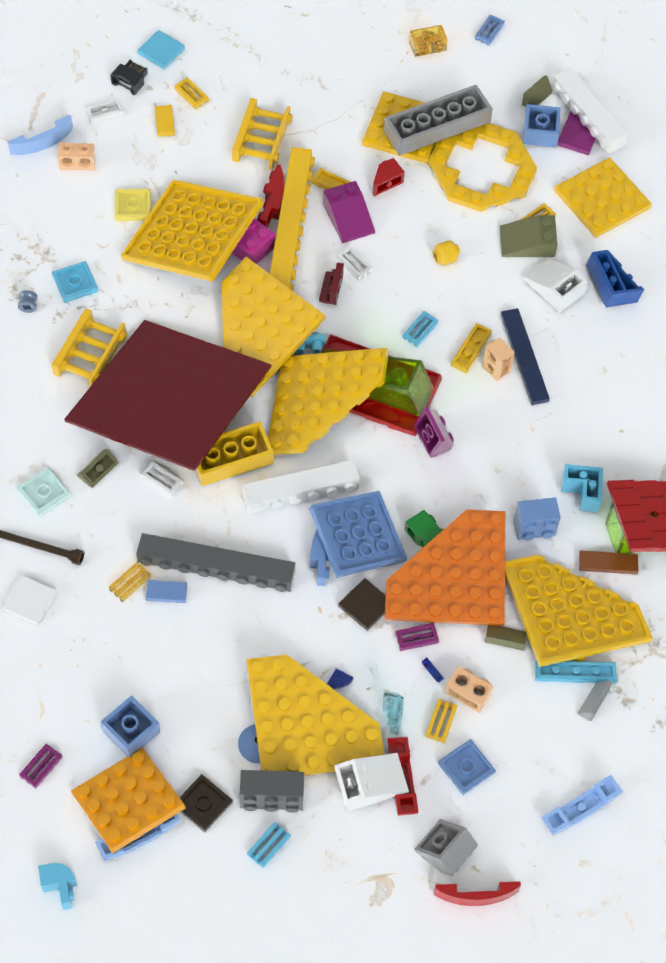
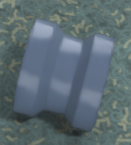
M29 290L20 292L19 310L26 313L34 312L37 307L35 302L38 299V295Z

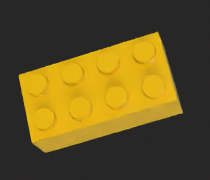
M261 421L224 432L195 470L201 486L274 464V452Z

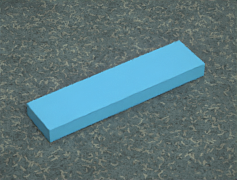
M536 660L535 679L536 681L575 683H597L610 680L612 684H616V662L564 661L539 667Z

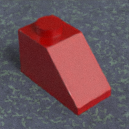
M394 158L385 160L378 165L373 182V196H377L404 183L405 172Z

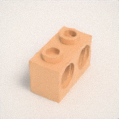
M59 143L58 162L60 170L95 171L96 154L93 143Z
M500 337L486 345L482 366L496 381L511 372L515 353Z
M458 666L446 684L445 694L480 713L492 694L493 686L488 680L480 679L473 675L469 669ZM457 681H464L466 684L459 685ZM474 691H481L483 695H476Z

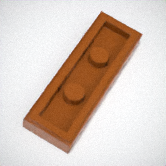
M580 550L579 571L637 575L638 554Z

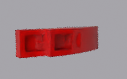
M278 164L275 170H272L270 173L269 183H266L264 186V210L259 212L257 218L267 228L272 219L279 220L284 193V175L281 165Z

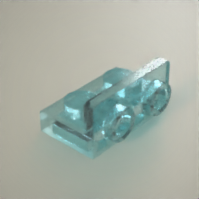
M395 692L384 693L383 712L388 713L387 725L390 726L391 734L398 735L404 714V697Z

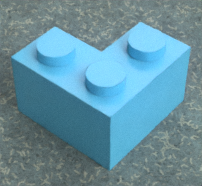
M565 464L562 472L561 492L580 494V511L599 512L602 503L603 468Z

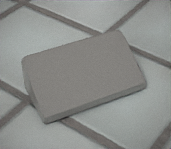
M610 680L595 683L578 711L579 716L592 721L612 686Z

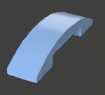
M71 115L56 120L54 128L26 139L24 135L7 141L10 154H31L57 144L73 129Z
M609 775L594 784L593 788L562 807L558 806L542 816L541 819L551 834L556 835L591 816L617 798L623 791L613 776Z
M178 814L113 854L102 838L96 841L95 844L103 860L108 861L151 842L173 828L181 820Z

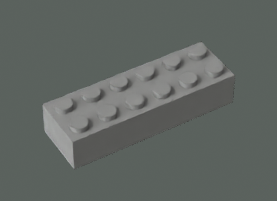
M476 84L385 117L384 133L400 156L490 123L493 108Z

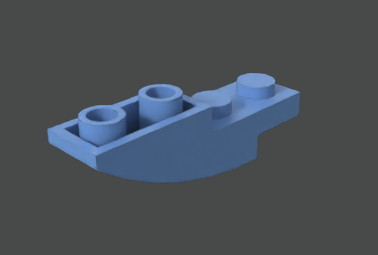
M316 530L311 546L310 568H318L317 586H325V579H329L330 567H326V561H329L318 530Z

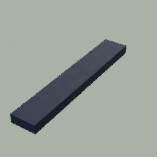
M519 309L501 311L500 316L511 348L515 352L514 356L531 405L549 402L550 397Z

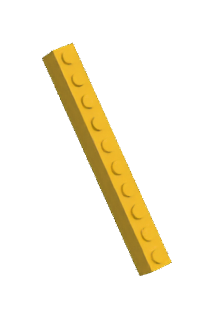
M291 147L270 268V275L292 291H294V284L291 283L292 280L296 279L294 265L298 266L299 255H296V253L301 249L299 237H303L304 226H301V223H305L306 212L303 211L308 207L306 195L310 194L311 184H308V181H312L313 171L310 169L315 164V157H312V149Z

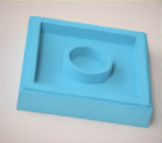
M158 30L137 51L140 56L165 69L185 50V45Z
M86 261L52 271V276L64 303L98 292V287Z

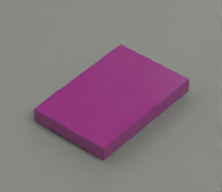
M570 110L558 138L557 146L589 156L596 138L591 135L590 130L586 126L582 125L577 114L574 115Z

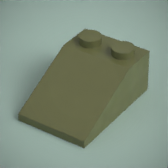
M537 215L500 225L502 257H555L558 246L555 215Z

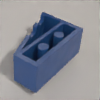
M609 250L592 252L586 267L605 307L638 303L644 288L638 286L632 280L633 276L627 274L621 268L622 264Z

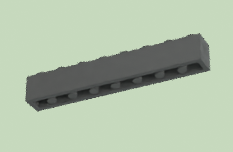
M145 533L141 534L136 552L137 562L144 566L154 565L165 570L175 569L182 573L190 572L202 577H216L222 581L232 580L243 585L252 584L259 588H273L279 592H291L296 571V562Z

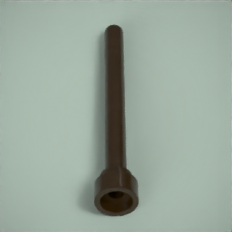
M0 530L1 539L66 557L75 565L80 566L83 562L84 550L76 548L70 551Z

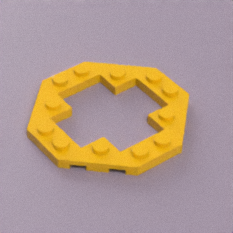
M491 123L438 141L428 159V166L433 170L439 186L443 188L447 200L479 212L485 211L488 207L494 205L497 207L507 204L510 200L516 198L518 200L525 198L537 172V166L517 132ZM480 138L509 148L504 161L519 166L510 188L493 182L486 195L457 185L456 182L460 176V171L446 166L455 146L458 145L472 150L477 139Z

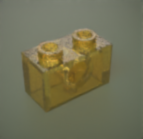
M442 25L410 31L409 44L414 57L440 53L447 49L448 39Z

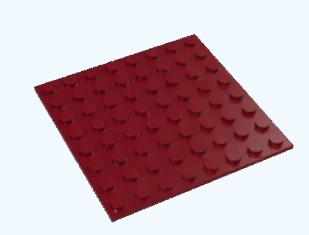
M144 320L65 417L64 421L195 471L272 366L269 363Z

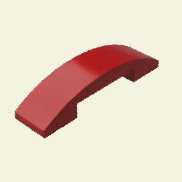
M408 737L387 738L388 754L398 753L409 790L408 793L395 795L394 797L397 815L419 814L411 770Z
M521 881L499 882L497 891L457 892V884H436L434 896L444 901L464 906L490 905L504 901L518 893Z

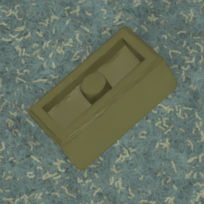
M543 76L524 92L522 99L524 107H526V104L539 105L552 94L548 76Z
M104 449L77 474V477L93 488L119 462L107 449Z
M488 625L485 643L524 651L527 634L521 630Z

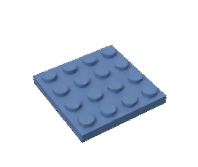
M380 490L313 504L309 507L336 578L403 563L408 559Z

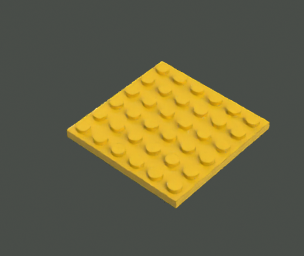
M173 179L124 249L121 257L125 261L213 282L264 202L262 198Z

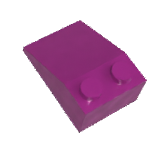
M356 181L323 190V205L342 243L375 234L367 205Z
M426 407L415 422L414 427L429 457L432 458L450 450L454 445V438L447 431L444 418L441 415L439 416L436 410Z

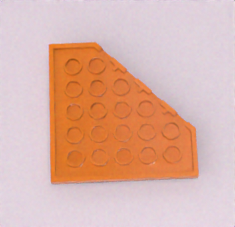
M466 509L386 580L385 620L504 626L506 511Z

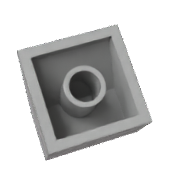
M440 819L414 850L438 871L453 876L466 859L472 855L478 844L467 828Z

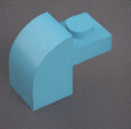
M60 863L39 865L38 869L43 893L59 890L63 910L72 909L71 901H75L73 888L70 887H76L77 883L71 869Z

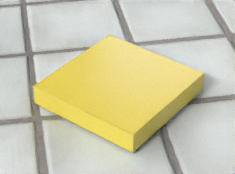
M115 189V221H144L151 212V189Z

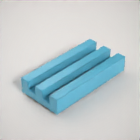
M423 311L405 331L402 338L404 340L408 339L410 344L414 343V346L418 347L437 326L439 320ZM426 317L427 320H426V321L418 328V330L411 336L410 334L415 330V328H416V327L424 320V318Z
M274 822L247 852V856L264 868L291 838V835ZM274 831H277L275 835L255 856V852L263 845V843L271 836V834ZM280 835H282L283 838L279 841V843L264 858V860L261 861L260 858L264 855V853L272 846V844L280 837Z

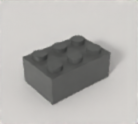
M241 770L240 808H244L246 811L265 809L268 812L286 810L290 813L303 810L304 772Z

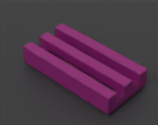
M434 623L395 631L400 651L439 643ZM432 630V632H428V633H424V634H416V635L409 636V637H405V638H402V637H401V636H404V635H409V634H413V633H418V632H423V631Z
M46 743L19 774L20 778L26 780L28 784H31L36 789L63 758L62 754ZM47 751H49L50 753H49V754L45 757V759L37 766V768L32 772V774H31L30 776H27V774H28V773L32 770V768L38 763V761L44 756V754H45ZM55 755V757L52 759V761H51V762L46 766V768L39 774V772L45 767V765H46V764L51 760V758Z

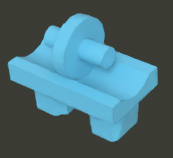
M313 332L294 353L302 355L305 348L312 349V354L322 353L325 345V334Z

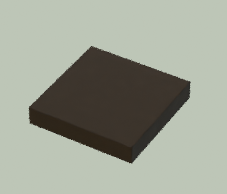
M364 578L338 603V607L368 631L385 614V594Z
M203 774L180 796L185 805V809L181 813L203 832H206L233 803V799Z

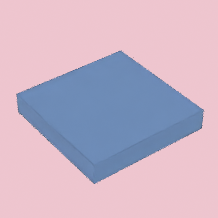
M471 739L438 761L440 768L462 795H465L496 773L495 768Z

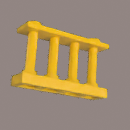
M250 98L232 149V161L239 162L241 156L244 155L269 160V169L273 170L274 164H277L279 160L278 152L287 126L292 122L293 114H290V106H287L285 113L281 114L260 109V107H257V99ZM262 116L281 120L282 122L280 127L255 122L254 119L255 117ZM258 129L277 133V137L273 140L251 135L250 130ZM254 142L272 146L273 148L271 153L246 148L245 144Z
M85 308L51 364L53 375L60 377L63 371L67 370L87 378L90 388L107 367L121 342L125 341L127 337L125 323L122 322L116 330L95 322L92 310ZM88 329H96L113 336L109 344L87 336ZM85 342L105 351L101 358L78 350L79 344ZM76 356L96 364L93 372L69 364L70 359Z

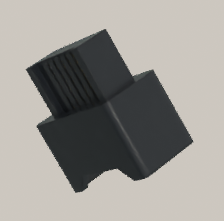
M131 59L125 65L120 63L110 74L111 84L114 86L120 85L130 90L131 94L135 96L144 86V78L148 74V68L132 62Z

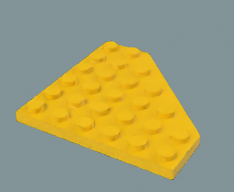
M245 257L222 281L223 348L271 364L272 367L250 397H253L319 327L326 319V316L260 266Z
M376 348L291 356L280 367L268 440L274 455L304 453L309 449V445L313 441L319 440L329 432V428L335 422L339 423L350 413L349 410L356 404L359 406L370 396L369 393L376 387L380 388L385 383L389 355L388 349Z
M539 554L505 561V579L539 667L652 641L653 637L639 604L633 601L628 602L620 598L619 594L607 588L604 590L596 586L595 582L583 576L578 577L570 573L569 569L557 563L554 565L546 561L545 557Z
M289 655L246 659L261 770L304 772V776L336 772L334 765L352 759L385 755L380 724Z

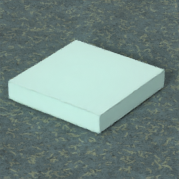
M49 467L17 486V491L38 517L71 497L70 492Z

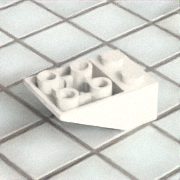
M549 258L522 277L559 313L583 296L588 285V280L577 270Z
M398 753L352 759L334 765L344 803L349 811L409 792Z

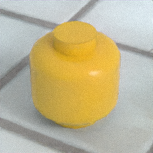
M451 240L438 243L432 251L433 258L436 263L442 266L454 263L458 260L460 248Z

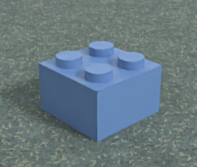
M526 104L523 144L557 147L561 107Z
M556 497L518 501L513 519L518 540L524 539L529 541L534 538L543 537L547 539L556 536L561 518Z
M132 695L100 722L102 731L128 757H131L160 733L159 722Z

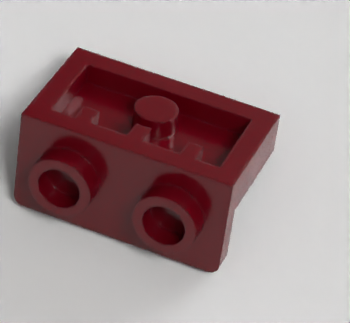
M337 262L335 269H332L331 272H325L319 302L332 305L337 304L343 280L344 263Z

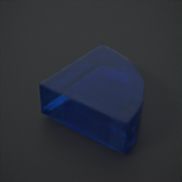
M426 657L422 664L436 682L439 683L444 677Z
M336 668L327 685L333 689L349 686L354 677Z

